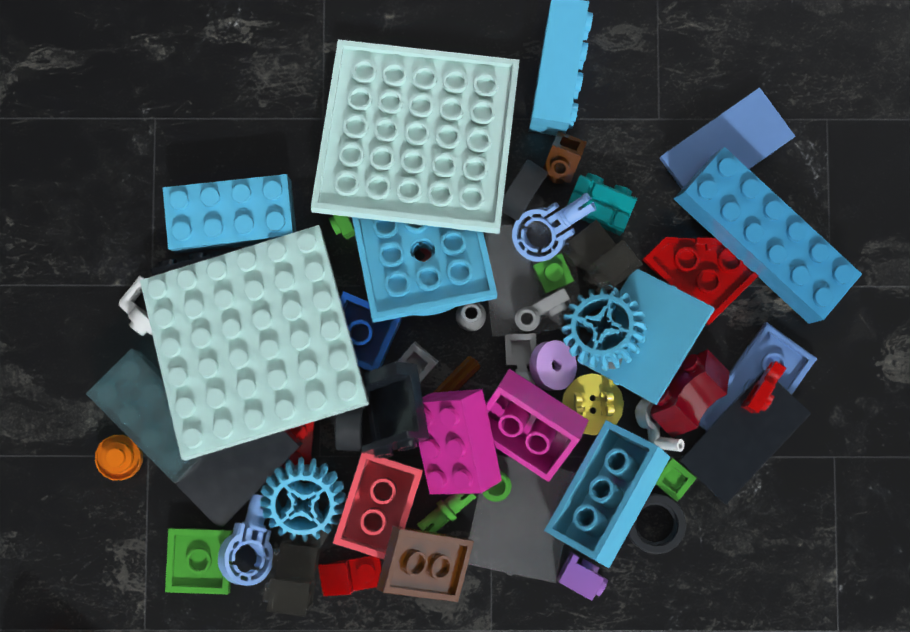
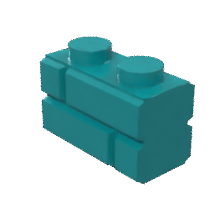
M587 173L586 177L580 175L567 205L583 196L584 193H587L592 199L581 207L584 208L594 202L597 210L589 213L581 220L621 235L625 230L637 198L631 196L632 191L626 187L615 185L612 188L604 185V179L591 173Z

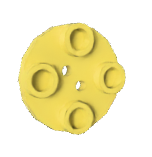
M591 373L579 376L563 393L562 403L589 420L583 434L598 435L606 420L617 425L622 416L624 407L622 393L612 380L603 375ZM591 395L595 396L594 401L590 400ZM591 408L596 409V412L594 414L590 412Z

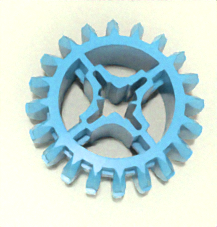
M603 286L598 295L595 294L593 289H589L588 294L590 297L585 299L582 295H578L577 299L580 304L578 306L569 304V309L573 314H565L563 317L564 321L568 323V325L562 327L563 334L568 335L563 339L564 344L571 346L569 349L571 356L579 355L577 360L580 364L583 365L589 360L590 369L594 370L599 362L603 371L608 370L609 362H613L615 368L619 369V359L624 358L627 363H630L632 359L629 352L631 351L635 354L640 352V348L635 343H644L646 340L645 336L641 334V332L647 330L646 323L641 322L645 318L644 312L637 311L640 307L639 303L636 300L630 302L631 297L627 292L619 297V290L617 288H613L610 295L607 293L606 287ZM602 308L598 315L588 316L593 311ZM615 309L628 317L629 329L622 328L621 324L615 322ZM608 324L610 329H604L603 333L600 334L598 328H604ZM581 328L593 334V349L581 341ZM621 341L617 346L606 350L610 342Z
M301 456L298 459V465H294L288 459L285 464L286 469L279 467L274 470L275 475L266 478L267 484L263 485L261 493L264 496L260 499V505L265 507L262 513L263 517L271 518L269 520L270 529L279 526L278 534L280 536L290 532V539L292 541L296 538L297 534L302 535L303 541L306 542L308 534H312L318 540L321 535L320 530L329 534L332 527L331 524L338 525L340 522L339 514H342L344 510L342 503L346 501V494L341 492L344 489L343 482L336 481L338 477L336 471L327 473L328 465L326 463L322 464L319 468L316 467L317 460L315 458L310 461V465L304 464L305 460ZM299 480H307V481H311V482H310V483H302V482H300ZM285 487L290 499L287 500L286 505L282 508L277 495ZM325 491L328 495L329 503L321 511L317 500L320 498V494Z

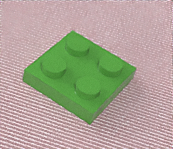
M169 528L165 592L228 595L231 582L222 575L219 569L218 552L223 541L233 533V530Z

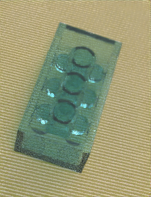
M130 349L86 393L174 483L180 482L204 456L186 461L181 459L161 371L141 351Z

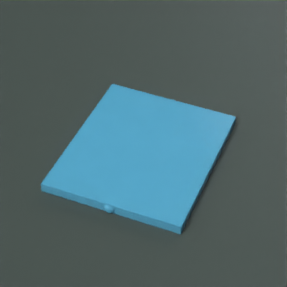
M634 267L619 291V297L627 292L631 297L630 302L636 300L639 303L640 307L637 311L644 312L645 318L641 322L647 325V330L641 332V334L645 336L646 340L644 343H635L640 348L639 354L629 352L632 359L630 363H627L622 358L619 369L608 368L607 371H603L599 362L594 371L612 380L615 385H621L657 405L715 308L677 289L675 285L671 286ZM615 309V322L621 324L622 328L629 329L628 317ZM608 324L604 328H598L600 334L603 333L604 329H610ZM592 335L591 339L589 340L586 346L593 349L594 343L592 341ZM621 341L610 342L606 350L617 346ZM588 360L586 363L583 364V365L587 366L588 368H590V367H589V360Z

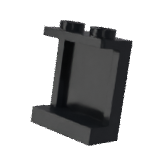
M395 361L361 374L369 401L367 412L372 443L361 446L362 453L374 454L375 458H386L393 456L394 450H411L417 448V442L429 439L417 364Z

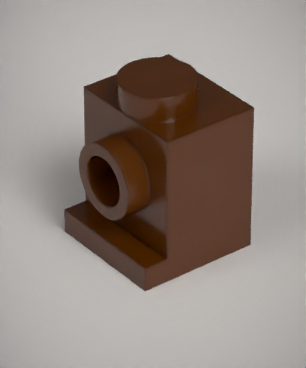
M558 131L543 168L548 171L547 178L556 184H562L564 181L571 183L587 142Z

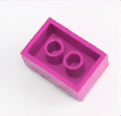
M511 369L507 371L486 403L494 446L548 482L580 441L589 421Z
M483 389L434 392L422 397L429 439L418 443L429 493L478 494L501 482L502 479Z

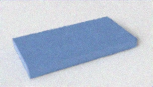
M759 87L664 153L659 159L680 188L683 189L707 160L723 147L727 148L750 169L796 136Z
M764 323L730 370L727 395L716 400L706 410L699 426L706 431L763 370H766L770 362L774 363V361H777L786 367L778 382L792 395L817 358L769 323Z

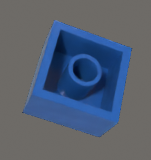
M343 291L340 299L359 367L367 371L382 367L402 322V317L373 323L369 302Z

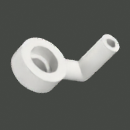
M139 275L120 299L119 306L128 314V318L131 320L129 326L142 336L146 333L152 335L147 312L134 303L142 293L140 280L145 279Z
M644 398L641 399L635 409V418L641 428L647 429L649 442L659 446L662 450L682 452L685 446L682 439L661 437L660 425L650 416L653 403Z

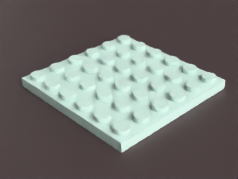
M338 40L312 195L311 212L499 234L519 60Z
M319 225L140 280L181 459L186 461L369 405L322 230Z

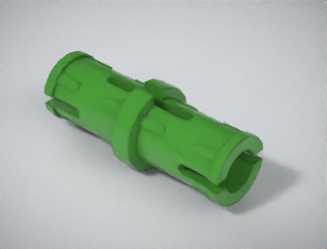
M451 494L444 501L442 499L436 503L438 506L423 520L418 522L417 525L422 531L436 533L449 520L453 522L457 518L456 514L477 497L474 494Z

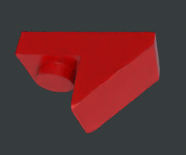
M367 555L319 564L318 569L323 596L350 595L353 591L377 587L382 569L381 559Z

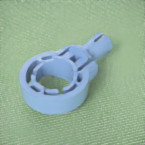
M584 193L583 196L550 217H547V214L560 207L557 202H554L547 208L537 207L523 213L520 219L516 220L512 230V239L517 251L526 259L536 262L553 258L561 251L566 239L576 232L574 228H571L562 235H559V233L589 213L597 210L594 202L584 208L581 207L592 198L587 193ZM526 217L532 218L524 224L526 227L533 221H540L550 228L552 241L549 246L541 249V252L551 248V253L543 255L533 253L539 252L540 248L533 246L526 235L527 228L524 227L521 230L520 237V228ZM557 219L561 223L559 226H557V224L555 223V220Z
M254 494L252 496L245 522L235 523L233 533L223 541L218 552L219 569L222 575L233 584L244 586L258 584L267 577L273 565V549L269 543L271 531L265 529V518L262 515L265 507L260 505L262 495ZM248 544L255 550L257 560L254 567L259 568V570L251 569L243 573L238 569L237 565H229V561H235L237 550L242 545Z

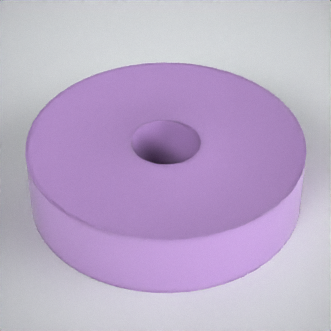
M562 341L542 342L534 348L530 356L529 368L534 382L544 390L565 389L575 378L577 371L576 357L571 356L569 353L570 347L566 346Z

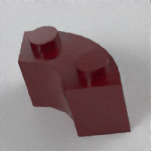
M708 349L697 355H689L683 361L682 366L679 367L658 404L652 405L650 416L672 438L698 428L706 410L716 400L727 395L730 372Z

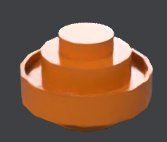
M112 435L105 438L99 444L95 452V463L98 471L104 477L111 480H126L133 477L140 470L143 463V452L140 444L134 438L127 435Z

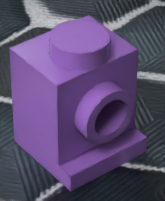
M571 551L556 579L562 585L592 601L595 595L601 596L608 583V579L598 574L600 568L585 559L582 560L581 564L577 562L579 556Z

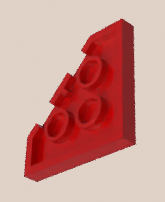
M665 237L642 259L663 282L671 286L675 285L677 289L715 308L706 325H710L759 276L745 266L743 261L739 260L716 238Z

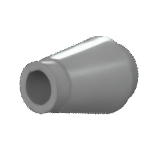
M478 302L462 305L456 311V321L462 329L476 331L484 325L486 311ZM475 309L477 317L474 319L467 318L466 310Z

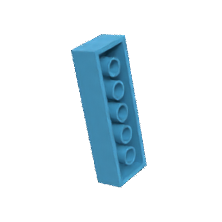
M725 147L713 154L674 198L680 206L728 248L732 254L743 261L745 266L759 275L758 278L808 324L824 320L862 275L861 272Z

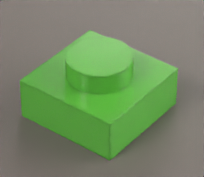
M333 215L329 218L336 235L342 233L346 240L355 236L354 226L348 216Z
M562 253L533 265L544 294L574 282Z
M670 458L655 485L671 499L678 502L697 478L675 459Z

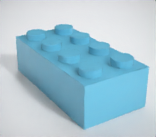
M551 0L531 113L530 132L556 136L558 131L566 134L568 128L573 129L579 103H573V99H578L583 81V73L578 72V69H583L588 50V43L583 42V40L587 41L593 19V13L588 12L589 1Z
M287 174L163 187L168 249L176 254L252 246L296 232L292 182Z
M606 420L544 531L605 567L610 568L670 456L659 446Z

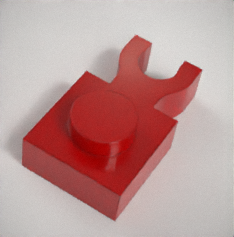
M774 361V363L770 362L761 379L756 382L741 407L750 413H759L760 410L765 411L774 399V395L771 393L776 387V382L785 372L786 367L777 361Z

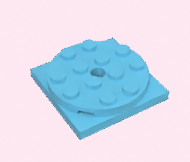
M352 217L373 323L410 315H435L457 306L497 299V290L483 232ZM418 249H428L432 254L426 262L417 260L414 257V253Z

